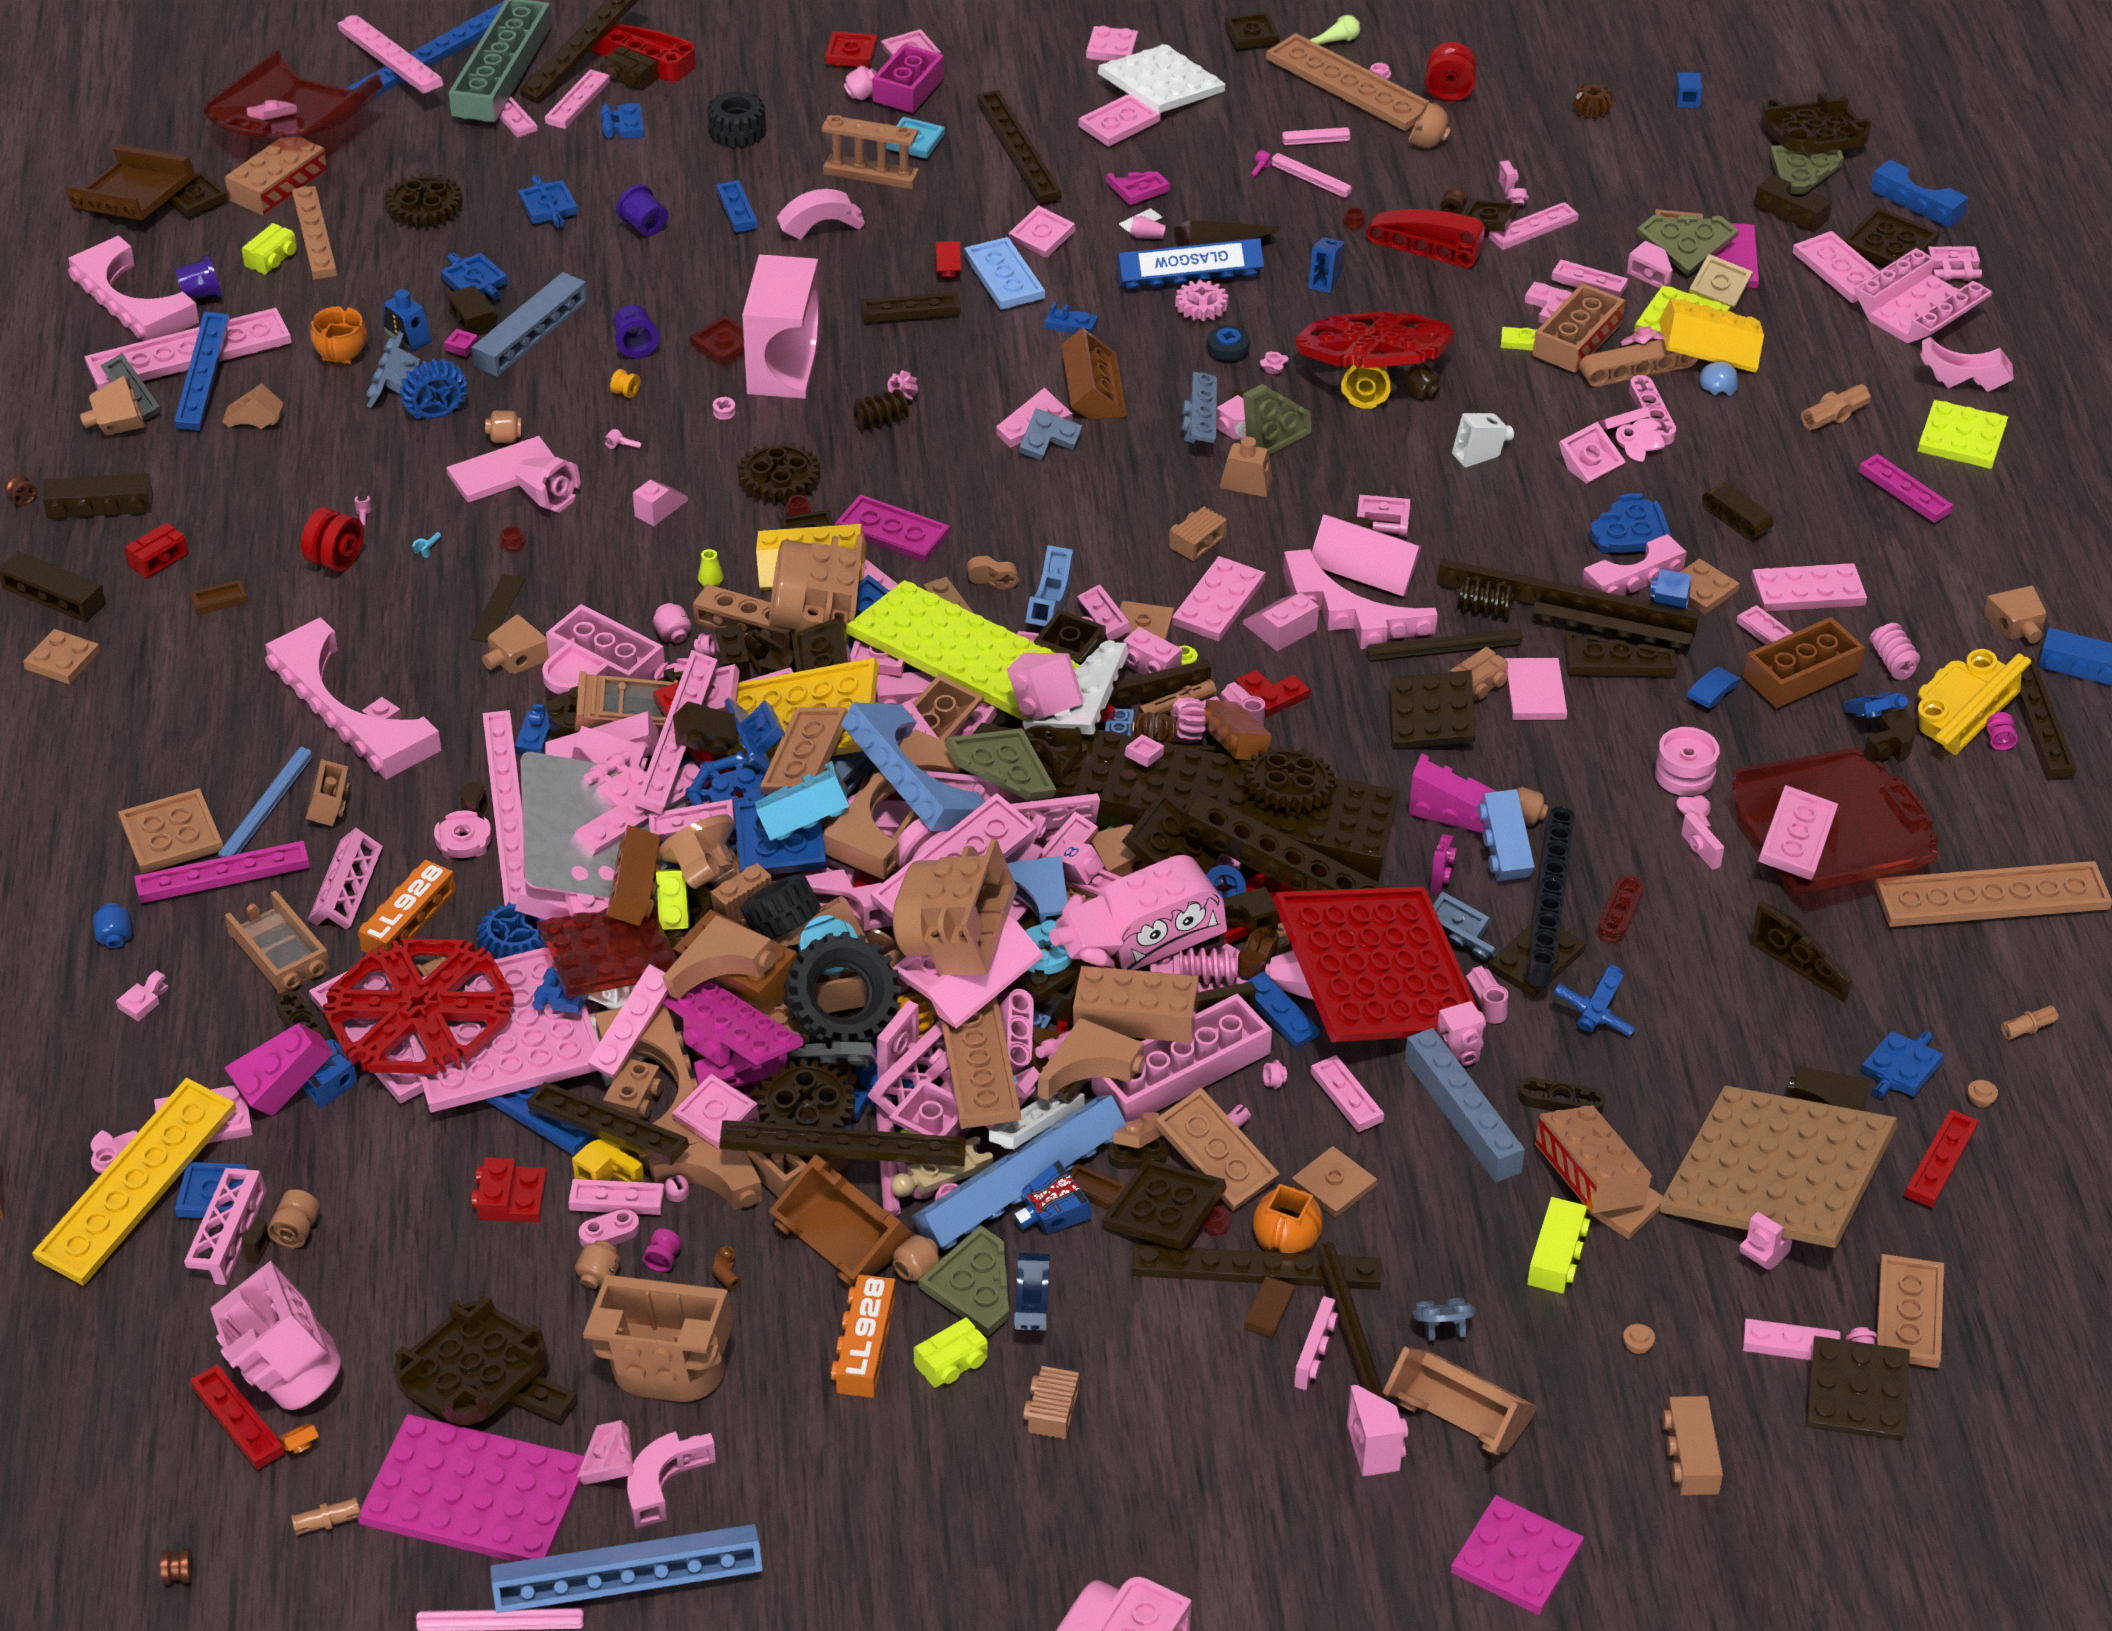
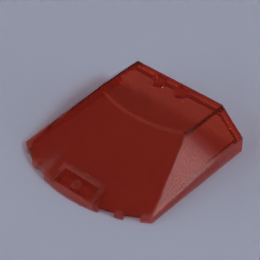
M275 50L201 106L204 114L211 122L227 131L258 138H292L307 136L343 124L370 103L383 85L378 74H374L354 90L301 78L282 59L280 51ZM267 100H276L296 104L297 113L269 120H260L247 116V108L265 104Z
M1857 748L1737 768L1731 780L1737 819L1760 852L1762 851L1785 785L1838 804L1812 880L1771 867L1790 895L1831 890L1936 863L1938 858L1936 845L1938 836L1937 833L1933 832V820L1918 795L1900 776L1892 777L1884 770L1886 765L1880 761L1874 764L1864 758V752Z

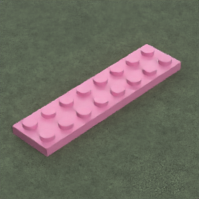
M277 308L229 319L219 361L230 360L242 355L253 354L291 343L290 333ZM200 327L85 356L86 365L97 389L99 390L111 383L103 372L101 365L121 353L124 354L142 381L188 370Z

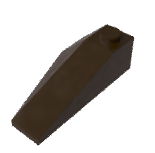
M1188 220L1174 227V234L1179 247L1259 239L1279 232V227L1201 220Z
M1760 902L1757 906L1750 944L1837 999L1845 1002L1848 999L1851 978L1796 919L1772 905Z

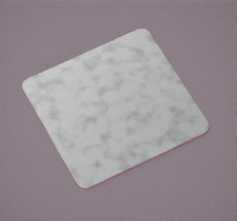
M526 752L522 755L521 789L524 880L529 886L578 895V893L592 895L594 898H610L613 879L605 880L601 878L598 871L602 866L615 869L621 839L597 854L592 855L574 837L577 829L612 809L596 792L601 784L597 780L591 784L584 780V774L589 772L590 768L597 763L536 752ZM615 770L608 773L611 778L619 775ZM685 800L669 810L684 808ZM649 822L641 826L640 829L649 831ZM660 841V842H659V847H660L665 841ZM660 857L657 865L668 868V864ZM576 866L585 868L588 872V878L583 881L575 879L571 873L572 869ZM657 885V887H656L654 896H653V898L651 899V900H654V905H653V907H658V898H657V888H658V885Z

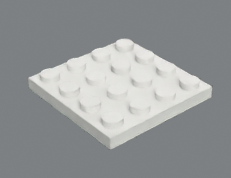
M1160 45L1156 48L1143 50L1140 53L1127 55L1124 58L1111 60L1108 63L1099 65L1098 74L1157 113L1225 91L1226 85L1215 75L1208 73L1200 65L1179 54L1169 45Z

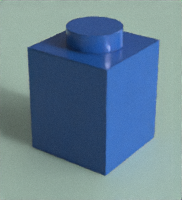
M1677 72L1674 91L1677 107H1700L1702 95L1700 73Z

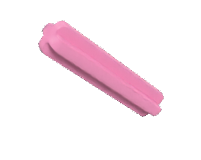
M1347 127L1288 131L1282 134V141L1285 146L1350 140V131Z

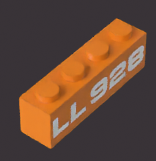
M424 860L418 868L411 872L405 882L394 890L391 897L378 907L376 913L361 925L358 931L361 951L368 953L373 949L374 953L378 955L377 946L379 945L382 946L383 950L389 951L393 949V940H396L401 947L400 939H412L456 892L453 871Z
M858 1274L856 1286L850 1287L848 1305H851L850 1311L844 1312L842 1329L846 1331L844 1336H839L837 1355H840L839 1361H833L831 1380H836L838 1394L875 1397L896 1300L895 1279Z

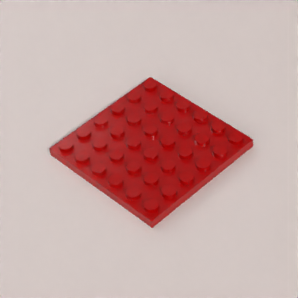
M1424 886L1276 892L1272 898L1331 1042L1407 1038L1430 1028L1437 1032L1439 1010L1472 1001L1479 1011Z

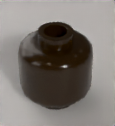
M1425 363L1413 364L1403 377L1405 389L1418 400H1424L1427 397L1434 398L1441 388L1439 386V374Z

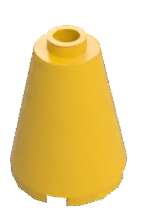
M1351 365L1342 377V393L1356 407L1362 409L1377 407L1378 404L1387 400L1391 391V380L1387 367L1363 368L1362 365L1361 368H1356V365Z

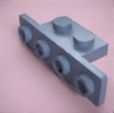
M400 331L395 338L390 337L384 347L387 353L384 352L378 362L381 368H377L372 378L375 383L370 385L366 396L369 397L366 406L369 408L373 406L379 397L383 386L400 394L399 387L402 386V379L407 378L406 371H414V365L418 366L419 358L398 348L404 334Z
M1193 372L1191 393L1189 399L1184 400L1181 414L1184 415L1181 430L1184 431V441L1194 443L1195 439L1210 443L1215 442L1216 376Z
M1442 891L1433 907L1445 934L1449 936L1448 939L1459 947L1466 945L1472 948V952L1483 960L1495 958L1498 955L1496 949L1480 940L1492 922L1490 917Z

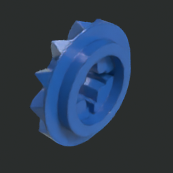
M1219 865L1211 868L1206 874L1214 887L1220 885L1221 880H1223L1224 885L1233 887V889L1225 891L1224 896H1222L1221 891H1217L1222 898L1246 892L1243 876L1232 866Z

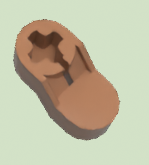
M989 556L973 557L967 562L966 567L969 580L975 584L988 583L997 590L1013 588L1018 583V572L1014 563L996 562Z

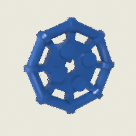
M737 752L736 755L713 762L705 761L700 765V771L691 786L686 788L685 797L690 800L692 806L701 805L707 801L713 803L732 799L733 803L760 800L768 796L763 794L760 788L767 769L760 764L758 766L752 764L743 752ZM736 766L734 771L721 775L718 773V771ZM752 769L760 771V773L756 775ZM707 779L712 782L709 790L702 789ZM735 793H742L743 798H738L737 796L732 795H734ZM736 828L732 832L734 837H737Z

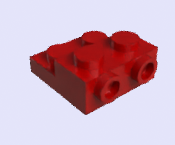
M485 1157L483 1166H477L476 1184H480L479 1189H473L471 1199L472 1207L477 1208L478 1220L540 1222L547 1180L546 1167L516 1166L515 1158Z

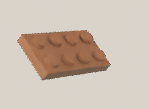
M796 707L760 785L763 794L770 795L784 786L791 788L803 782L801 777L810 773L813 778L825 771V764L829 763L844 729L841 723L848 712L846 707Z
M1201 1087L1155 1119L1154 1125L1196 1172L1225 1179L1227 1188L1220 1198L1232 1211L1238 1209L1279 1178L1280 1173Z
M1886 1254L1881 1255L1876 1345L1910 1349L1909 1364L1939 1368L1941 1362L1944 1263Z

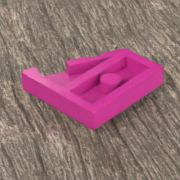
M1158 172L1128 173V178H1115L1114 173L1106 174V182L1129 205L1170 191V183Z

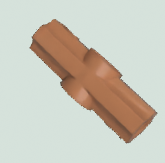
M1863 384L1856 385L1839 394L1831 391L1822 397L1820 403L1802 411L1800 418L1804 427L1809 431L1817 429L1833 420L1837 423H1843L1849 418L1852 411L1869 404L1871 396L1868 388Z

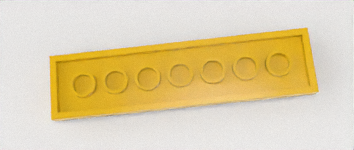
M186 1078L32 1252L34 1259L84 1286L236 1111L235 1102Z

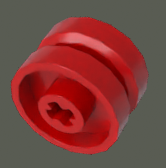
M1454 42L1440 44L1434 48L1429 54L1425 84L1428 91L1435 98L1446 102L1463 100L1470 95L1475 86L1477 60L1474 53L1467 46Z
M324 506L318 508L309 517L302 533L301 552L303 557L307 561L319 565L324 564L325 567L335 571L343 572L348 570L360 554L364 539L363 523L359 518L341 514L339 511Z

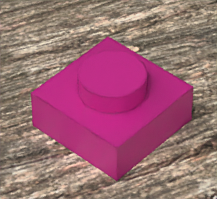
M456 329L444 342L445 350L466 357L472 351V346L478 342V335Z

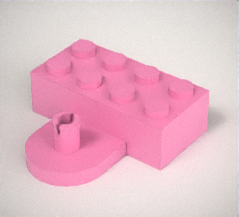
M580 604L546 632L548 656L550 658L544 663L542 673L545 686L557 694L567 692L572 687L578 686L580 671H585L586 674L654 680L656 670L665 663L664 647Z

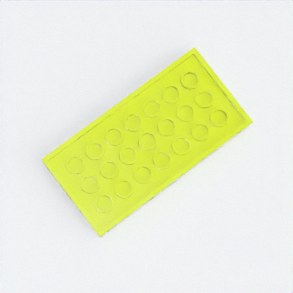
M905 580L858 615L854 621L849 622L846 627L848 635L897 659L901 658L905 663L934 677L941 675L983 696L985 702L1023 721L1030 717H1022L1007 668L1023 653H1054L1048 648L1035 645L1034 642L1029 641L1026 637L1019 636L1003 626L996 625L980 615L961 608V606L953 604L937 594L930 593ZM1071 660L1074 670L1077 669L1080 665Z

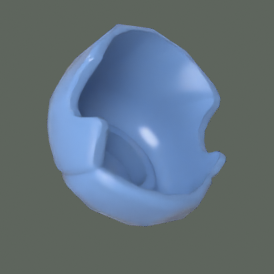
M1727 362L1710 363L1700 373V385L1715 396L1721 391L1726 392L1730 396L1738 390L1737 372Z

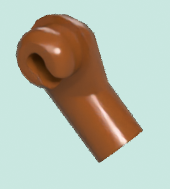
M723 1246L715 1255L712 1273L730 1291H733L741 1282V1279L732 1272L736 1253L733 1248Z

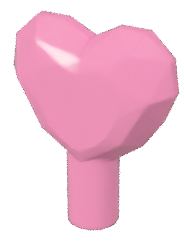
M1702 795L1679 797L1676 802L1678 809L1684 815L1691 812L1695 813L1711 831L1712 827L1707 819L1711 809L1708 799Z

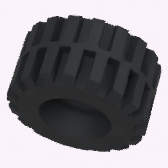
M744 91L726 92L723 95L716 96L708 104L709 133L716 143L730 147H745L760 141L761 137H764L766 131L765 104L755 94H749Z
M801 874L788 876L759 890L743 903L740 910L751 930L774 939L809 921L820 910L821 905L806 876Z

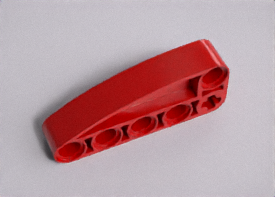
M615 24L592 48L593 52L606 57L620 46H623L654 59L658 62V78L668 82L679 81L696 68L694 43L646 28Z
M1405 209L1378 213L1367 227L1365 233L1366 237L1375 244L1455 266L1470 268L1483 250L1485 227L1479 219L1461 214L1425 209Z

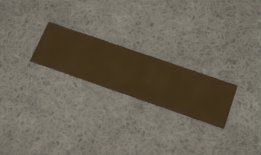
M506 574L502 575L469 639L488 642V636L501 626L525 578Z

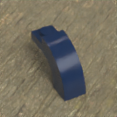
M1019 1253L1014 1312L1015 1329L1046 1330L1050 1254Z

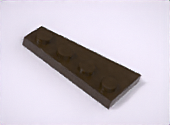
M1566 630L1565 644L1569 674L1676 676L1677 663L1675 650L1645 644L1633 647L1627 644L1626 641L1615 639L1614 643L1600 641L1599 636L1589 634L1588 638L1575 636V632Z

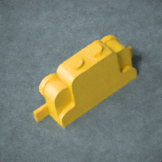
M1977 649L1969 653L1967 664L1962 661H1952L1944 668H1940L1934 678L1920 688L1917 695L1920 699L1918 705L1920 731L1942 744L1947 751L1957 755L1986 726L1987 719L1991 715L1999 713L2020 692L2021 673L2031 664V660L2018 653L2005 665L1997 661V657L1993 652L1986 649Z

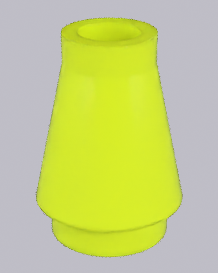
M712 549L704 550L701 553L698 581L704 588L707 584L719 587L724 575L717 558V552Z

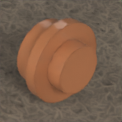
M1975 1080L1969 1084L1967 1094L1973 1105L1985 1108L1996 1101L1998 1090L1989 1081Z
M1632 1324L1625 1329L1623 1341L1629 1351L1643 1354L1653 1347L1655 1334L1646 1325Z

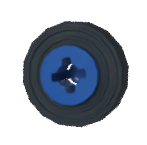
M1218 326L1208 333L1206 348L1208 353L1216 359L1235 361L1248 354L1250 337L1245 330L1237 326Z

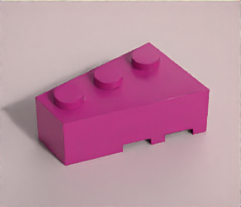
M1421 753L1412 775L1408 815L1483 833V830H1485L1484 822L1478 818L1477 805L1480 803L1484 793L1497 791L1470 777L1465 780L1451 773L1452 768L1446 765L1442 768L1428 761L1429 756Z
M297 1023L224 1068L251 1107L274 1116L334 1052L320 1033Z
M730 1048V1063L720 1067L708 1058L694 1062L695 1079L699 1086L710 1074H713L750 1098V1092L755 1089L756 1084L765 1078L769 1079L770 1072L779 1075L778 1066L780 1065L786 1070L788 1069L787 1053L756 1065ZM751 1097L750 1099L756 1100L757 1097Z

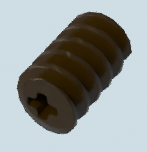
M895 389L892 393L889 391L884 392L883 396L876 394L874 398L867 396L864 400L861 398L857 399L853 413L859 430L863 431L865 422L871 429L873 428V420H876L877 424L882 426L884 417L888 424L892 423V415L895 416L897 421L901 420V413H904L908 418L909 409L903 392L900 389Z
M1467 576L1461 585L1457 608L1461 606L1462 602L1464 603L1465 610H1469L1474 604L1475 612L1479 613L1484 606L1485 614L1489 615L1494 609L1495 616L1500 617L1505 610V617L1509 619L1513 609L1515 594L1512 593L1511 585H1508L1503 592L1501 583H1498L1495 589H1491L1490 581H1487L1485 586L1481 587L1480 579H1477L1474 585H1471L1470 577Z

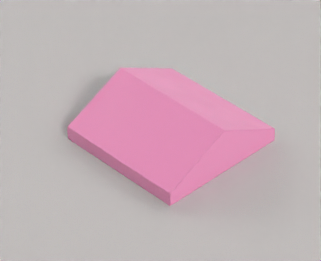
M1598 422L1558 443L1567 469L1586 484L1626 463Z

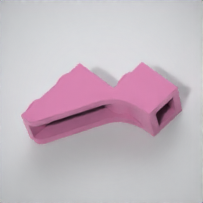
M844 869L806 876L821 906L843 896L864 931L892 926V918L877 906L870 896V893L882 883L853 888Z

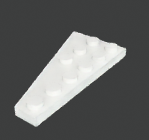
M1112 640L1101 643L1099 648L1074 670L1084 700L1082 704L1047 717L1026 718L1022 722L1024 729L1035 725H1050L1054 728L1078 727L1081 730V734L1094 735L1096 730L1095 723H1098L1101 719L1100 711L1105 709L1113 691L1112 683L1117 681L1119 677L1118 669L1123 667L1128 656L1127 643H1115Z

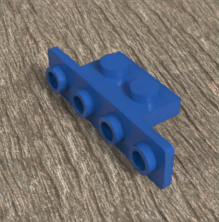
M728 697L724 702L728 708L727 712L735 714L737 733L741 737L739 742L747 751L746 757L755 766L760 764L768 770L770 761L766 752L772 746L778 744L785 734L772 705L764 700L748 715L745 709Z

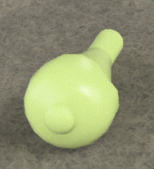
M1344 15L1338 18V22L1322 35L1310 41L1318 45L1340 40L1351 41L1360 33V22L1352 15Z

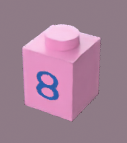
M1070 839L1053 856H1062L1065 880L1087 885L1100 869L1104 867L1092 845Z

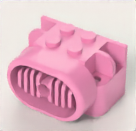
M272 1261L265 1264L210 1308L219 1333L216 1335V1338L223 1347L221 1349L223 1356L233 1368L236 1365L239 1366L241 1374L251 1386L256 1384L262 1392L266 1391L282 1408L295 1410L310 1404L320 1397L337 1377L341 1366V1358L332 1336L316 1320L313 1310L304 1296Z
M1133 1577L1127 1580L1121 1589H1117L1103 1581L1095 1580L1083 1589L1056 1631H1190L1192 1600L1142 1577Z

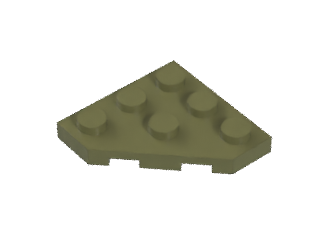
M1783 146L1770 147V157L1776 176L1792 183L1790 195L1805 194L1839 169L1844 159L1841 149L1817 153H1799L1788 150Z
M1653 215L1637 228L1636 234L1643 240L1665 249L1669 261L1689 276L1703 265L1708 254L1714 256L1738 236L1739 230L1722 216H1712L1711 219H1699L1697 216L1678 215V218H1664V215Z
M1263 384L1243 393L1246 437H1253L1256 440V447L1266 448L1269 451V455L1312 433L1309 410Z
M1023 729L947 738L945 746L956 766L1028 801L1052 798L1054 796L1056 788Z
M980 1225L933 1268L918 1279V1288L962 1319L967 1317L975 1328L986 1336H990L1009 1318L1004 1241Z

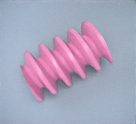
M1889 623L1875 629L1869 637L1870 642L1875 650H1877L1878 655L1882 658L1892 677L1897 680L1908 679L1916 671L1917 665L1920 662V655L1916 652L1910 639L1907 638L1901 625Z
M1189 947L1186 955H1183L1181 950L1179 958L1180 974L1199 976V978L1202 976L1206 985L1210 983L1212 977L1215 978L1217 985H1221L1223 977H1226L1228 985H1232L1235 977H1238V949H1235L1232 957H1230L1228 949L1223 950L1221 957H1218L1216 948H1212L1209 956L1206 955L1204 948H1200L1197 956H1195L1192 947Z

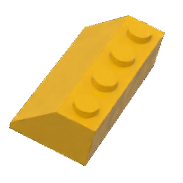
M1670 298L1659 319L1666 350L1712 362H1727L1732 367L1756 373L1764 338L1759 320L1753 317L1736 315L1731 311L1716 310L1708 305L1693 304L1684 299Z
M861 524L758 531L756 554L760 591L772 590L778 551L783 540L831 545L832 537L837 536L839 547L854 549L857 535H863L859 571L860 582L864 579L866 541Z

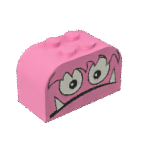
M1173 856L1109 883L1098 894V896L1104 897L1114 920L1118 938L1123 940L1124 943L1111 957L1116 960L1118 969L1136 970L1227 932L1223 899L1197 862L1190 856Z

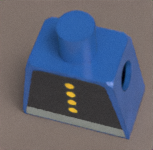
M397 290L394 293L395 297L383 304V330L392 338H395L399 331L404 333L400 344L410 352H414L431 343L425 311L422 306L410 298L408 290Z

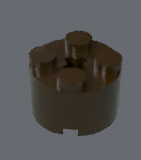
M578 686L572 687L569 691L557 695L548 702L551 740L579 732L574 731Z

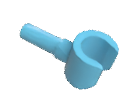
M437 532L429 540L418 539L414 541V553L418 554L421 551L422 556L428 558L431 554L430 547L441 538V534Z

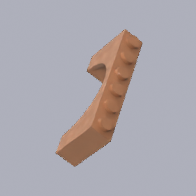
M915 729L900 744L899 748L904 755L922 771L972 775V773L955 765L945 746L946 742ZM880 770L872 775L870 782L863 790L858 791L854 801L848 808H845V812L840 814L836 822L832 826L827 827L823 840L825 841L826 855L884 880L899 863V842L883 833L872 818L877 806L886 797L897 791Z
M661 1004L631 1053L643 1055L657 1061L674 1077L679 1088L675 1101L669 1110L652 1124L687 1137L689 1145L704 1141V1139L672 1118V1112L698 1085L696 1079H690L688 1073L691 1072V1064L688 1055H683L681 1051L684 1048L680 1031L675 1032L673 1027L676 1025L674 1011L667 1009V1006ZM621 1008L595 1014L596 1032L599 1042ZM634 1151L635 1157L643 1164V1172L651 1171L650 1157Z

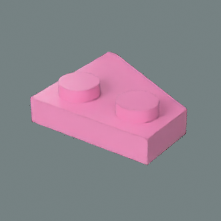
M622 1420L596 1426L577 1476L580 1477V1481L584 1485L632 1475L633 1462L629 1428Z

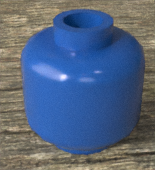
M115 903L105 904L93 915L94 935L99 943L109 948H118L132 937L133 930L130 913L121 905Z

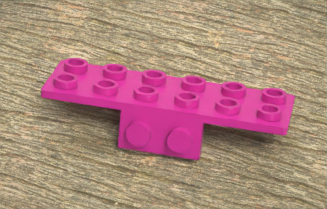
M710 979L690 989L679 1000L668 993L662 1003L683 1017L684 1043L720 1067L730 1063V1048L752 1063L759 1065L803 1046V1038Z

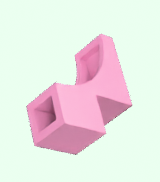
M1931 337L1922 341V352L1920 355L1924 364L1931 366L1936 379L1939 382L1942 381L1948 389L1973 377L1977 385H1982L1987 392L2013 380V364L2000 348L1981 354H1961L1940 346Z

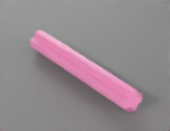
M1276 153L1272 157L1271 164L1276 168L1343 198H1347L1351 194L1352 187L1347 183L1282 154Z

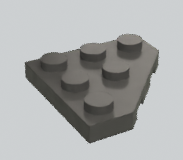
M833 1042L831 1049H828L824 1043L805 1044L804 1048H796L787 1052V1059L793 1060L796 1066L801 1065L802 1059H805L807 1065L811 1066V1061L816 1059L820 1061L822 1066L825 1063H829V1067H840V1062H850L852 1067L870 1068V1063H876L877 1050L873 1044L862 1042Z

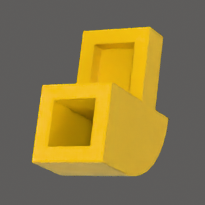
M598 1139L587 1144L572 1158L575 1179L610 1181L614 1177L623 1182L644 1183L643 1164L635 1156H629L628 1148L605 1139Z

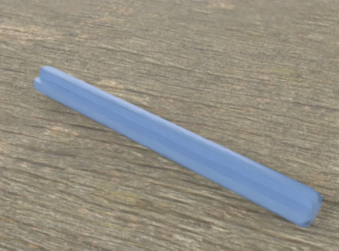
M298 748L219 851L218 855L220 858L237 855L241 852L311 760L312 755L309 748Z

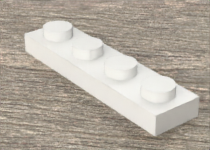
M1078 1092L1070 1102L1066 1103L1062 1099L1059 1100L1057 1094L1053 1095L1049 1101L1040 1098L1021 1110V1120L1000 1123L989 1130V1141L997 1143L1006 1149H1015L1082 1107L1085 1094Z

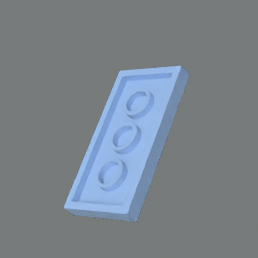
M1008 237L964 248L965 258L1000 310L1045 298L1044 288Z

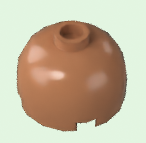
M1428 100L1409 137L1410 143L1422 148H1431L1436 146L1440 140L1445 141L1451 130L1447 127L1449 119L1445 110Z

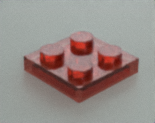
M723 315L689 336L692 346L722 365L745 352L743 325L727 315Z

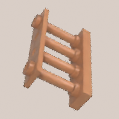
M828 115L822 126V132L832 133L833 154H829L823 166V174L913 189L919 177V168L909 166V146L912 147L918 135V129L845 118L839 115ZM841 135L854 137L855 158L842 155ZM864 139L877 141V161L864 159ZM886 143L899 144L900 165L887 163Z

